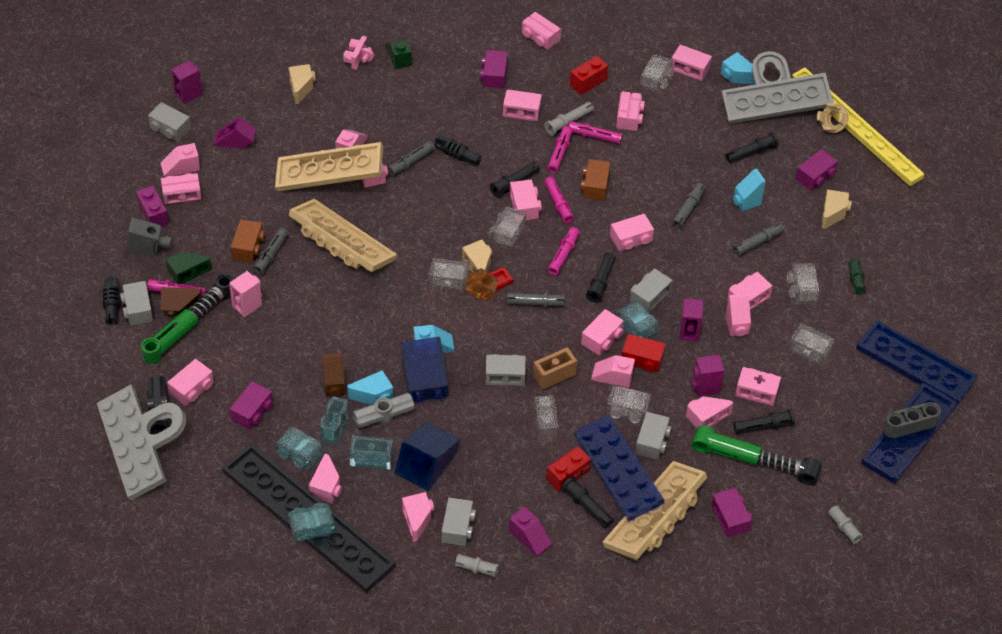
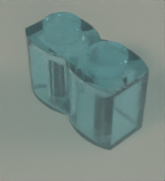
M634 300L617 311V317L624 321L623 328L629 334L648 339L658 333V321L650 313L646 312L639 302Z
M333 396L329 400L327 413L323 415L320 422L322 442L336 445L340 441L342 428L348 421L346 399Z
M290 427L276 442L277 453L284 459L293 460L294 464L299 468L309 470L324 454L323 445L320 442L306 436L302 431L294 427Z
M316 503L310 508L299 507L288 513L294 541H304L315 536H326L335 532V523L328 503Z

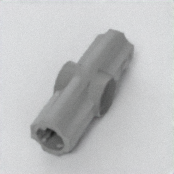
M409 393L391 399L383 397L377 399L373 405L353 411V417L356 426L361 428L376 422L388 423L392 420V417L414 410L415 406Z

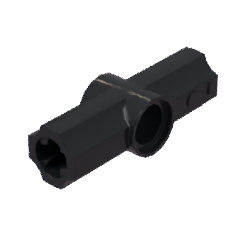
M153 375L148 379V411L163 403H168L165 377ZM168 419L156 421L151 426V431L160 433L168 428Z

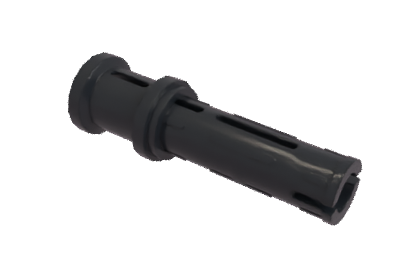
M771 132L763 138L758 137L748 145L725 153V158L730 164L751 154L763 153L771 147L776 148L779 145L777 136Z
M533 161L510 176L504 175L498 182H492L490 184L492 194L497 198L501 197L502 193L507 190L510 191V182L522 181L539 172V165L534 167L537 162Z
M610 253L604 255L596 277L591 280V287L586 292L587 299L592 302H600L603 297L602 292L607 288L606 280L616 260L615 255L612 253L609 259Z
M790 408L785 412H771L769 416L734 421L733 427L736 434L769 427L778 429L780 426L785 425L794 426L795 417Z
M574 476L568 478L563 483L561 490L567 492L573 498L574 503L581 504L604 529L614 522V519L588 495V490L582 488L576 482Z

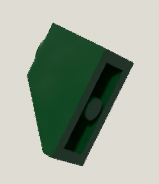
M407 40L385 44L395 69L412 66V52Z
M181 252L166 259L167 270L177 284L186 283L212 270L210 258L205 255Z

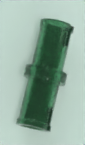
M852 259L848 262L850 268L849 277L850 281L853 282L855 294L860 295L866 292L864 284L865 275L861 270L860 261Z

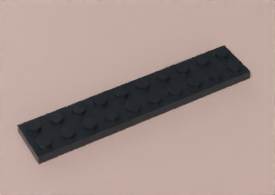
M252 443L222 467L224 474L366 593L396 567V562Z

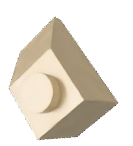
M310 64L289 67V79L295 104H299L313 89V81H316L315 72L311 71Z
M827 189L821 228L825 229L845 218L846 211L850 212L852 201L848 200L849 193Z
M482 239L462 248V260L480 285L486 279L492 256L490 246L486 245Z

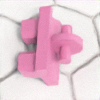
M362 36L360 40L351 39L349 43V50L351 51L346 50L344 52L343 60L350 63L352 69L357 70L361 61L364 63L366 61L370 62L374 58L372 48H367L365 45L367 40L365 36Z

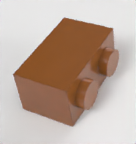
M588 160V166H584L583 177L586 178L581 181L580 190L584 191L583 198L605 200L610 162Z
M240 219L231 245L232 259L254 262L255 257L259 256L261 250L260 242H264L265 231H263L261 222Z

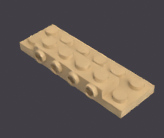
M381 142L279 157L275 188L277 191H285L380 177L382 172L383 145Z
M316 199L290 209L289 216L302 224L301 231L305 237L315 240L318 246L327 248L333 256L340 257L348 266L354 268L364 266L365 269L373 272L396 260V253Z
M673 461L603 541L604 548L637 560L645 550L651 552L654 547H660L662 538L666 533H672L677 520H682L689 506H694L697 503L696 490L707 479L706 472Z

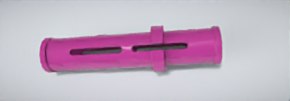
M570 121L568 126L572 128L573 133L583 135L585 138L588 136L619 145L622 139V133L592 127L588 123L584 125Z
M568 126L562 128L560 136L555 141L556 146L547 166V170L551 173L558 172L565 150L570 145L569 140L573 130Z
M546 178L544 185L555 203L556 211L561 215L564 223H571L574 215L569 208V202L564 199L555 178Z
M571 227L566 237L561 240L560 248L547 269L550 274L555 276L559 274L570 251L574 249L575 242L580 235L577 228Z
M149 279L147 284V291L161 293L162 287L203 289V293L197 299L203 298V295L206 294V288L171 283L169 280L165 282Z

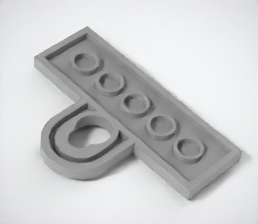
M771 51L759 54L753 61L752 74L755 85L722 90L721 93L728 124L826 108L827 103H833L826 73L791 78L785 58L779 53ZM766 64H773L775 69L779 71L780 78L777 81L770 82L764 78L763 73Z
M132 385L98 402L97 406L127 497L130 500H134L167 482L156 449L176 439L183 432L186 425L184 411L174 403H163L143 414L135 388ZM172 420L171 426L155 435L150 434L151 426L156 421Z

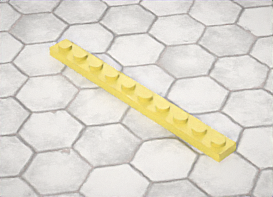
M803 68L792 74L791 78L813 74L806 68ZM831 91L833 103L842 105L847 110L849 118L845 128L909 186L924 178V173ZM835 113L832 115V117L837 121L839 118V113Z

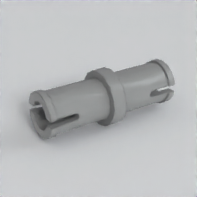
M834 506L829 510L828 515L832 517L837 523L838 529L844 532L853 544L858 543L863 538L862 533L853 525V520L847 517L839 506Z
M458 554L456 558V567L472 570L475 574L483 573L496 577L498 574L499 564L483 561L479 557L475 559L462 554Z

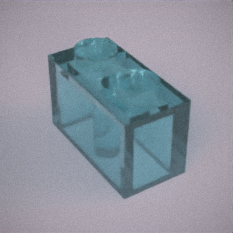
M352 435L350 466L391 469L393 439Z

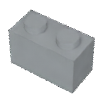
M162 102L148 115L149 125L152 130L158 131L167 138L174 139L177 142L191 130L189 116Z
M653 269L650 273L644 275L638 285L635 284L631 288L630 302L648 314L671 292L673 280L658 270Z
M141 281L123 285L124 293H120L122 304L127 306L123 308L125 319H129L130 326L153 322L146 282Z
M486 355L485 385L525 386V356Z
M646 412L636 443L635 454L658 460L660 453H665L667 442L664 440L665 437L669 438L672 426H669V417Z
M448 498L441 532V543L466 546L467 539L472 537L473 527H470L471 521L474 522L476 517L473 501Z

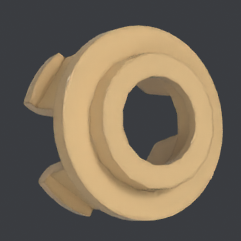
M827 103L824 111H818L817 121L821 122L823 130L830 133L842 131L848 123V112L845 107L839 104ZM839 113V124L835 126L831 123V117L833 114Z

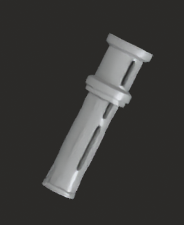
M586 102L565 115L559 114L556 116V119L546 121L544 123L546 132L554 136L564 126H569L570 121L574 122L593 112V105L588 108L591 103Z

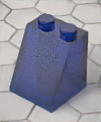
M433 337L401 342L402 368L407 392L411 395L413 402H423L430 399L439 400L448 397V380L441 338Z
M426 421L402 441L394 474L429 491L455 457L460 438Z

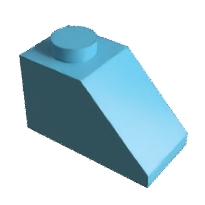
M738 52L722 62L721 74L725 79L732 83L755 85L752 63Z
M754 169L735 187L733 201L736 206H739L741 211L762 204L766 181L758 169Z
M434 325L414 327L416 356L454 352L452 334Z
M383 370L347 385L348 398L350 400L373 405L379 398H394L393 386Z

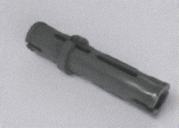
M427 141L409 154L399 157L398 161L387 167L389 175L394 177L399 172L409 169L413 163L427 154L435 150L433 143Z
M696 183L691 193L687 194L686 201L671 221L672 225L675 224L674 227L680 229L693 208L699 204L701 196L706 191L705 186L701 190L702 183Z
M777 222L768 228L761 229L759 233L732 247L733 252L740 256L764 242H770L772 238L784 232L783 225Z
M279 228L266 249L259 254L258 261L252 267L256 274L262 275L267 266L274 261L275 254L289 236V232L285 228Z
M510 292L507 294L508 298H515L507 299V305H541L547 308V306L564 307L565 303L564 301H557L565 300V295Z

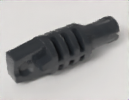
M442 135L436 137L435 147L445 154H449L460 161L466 160L475 166H478L481 162L482 156L470 151L466 145Z
M116 276L106 277L103 286V308L106 310L105 323L108 325L118 322L117 310L120 308V287Z

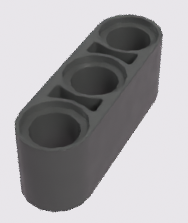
M928 402L891 412L887 415L884 434L890 438H897L933 428L937 425L941 409L936 403Z

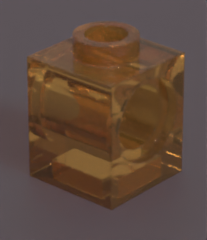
M480 268L475 272H471L467 277L466 290L484 301L495 294L498 279Z

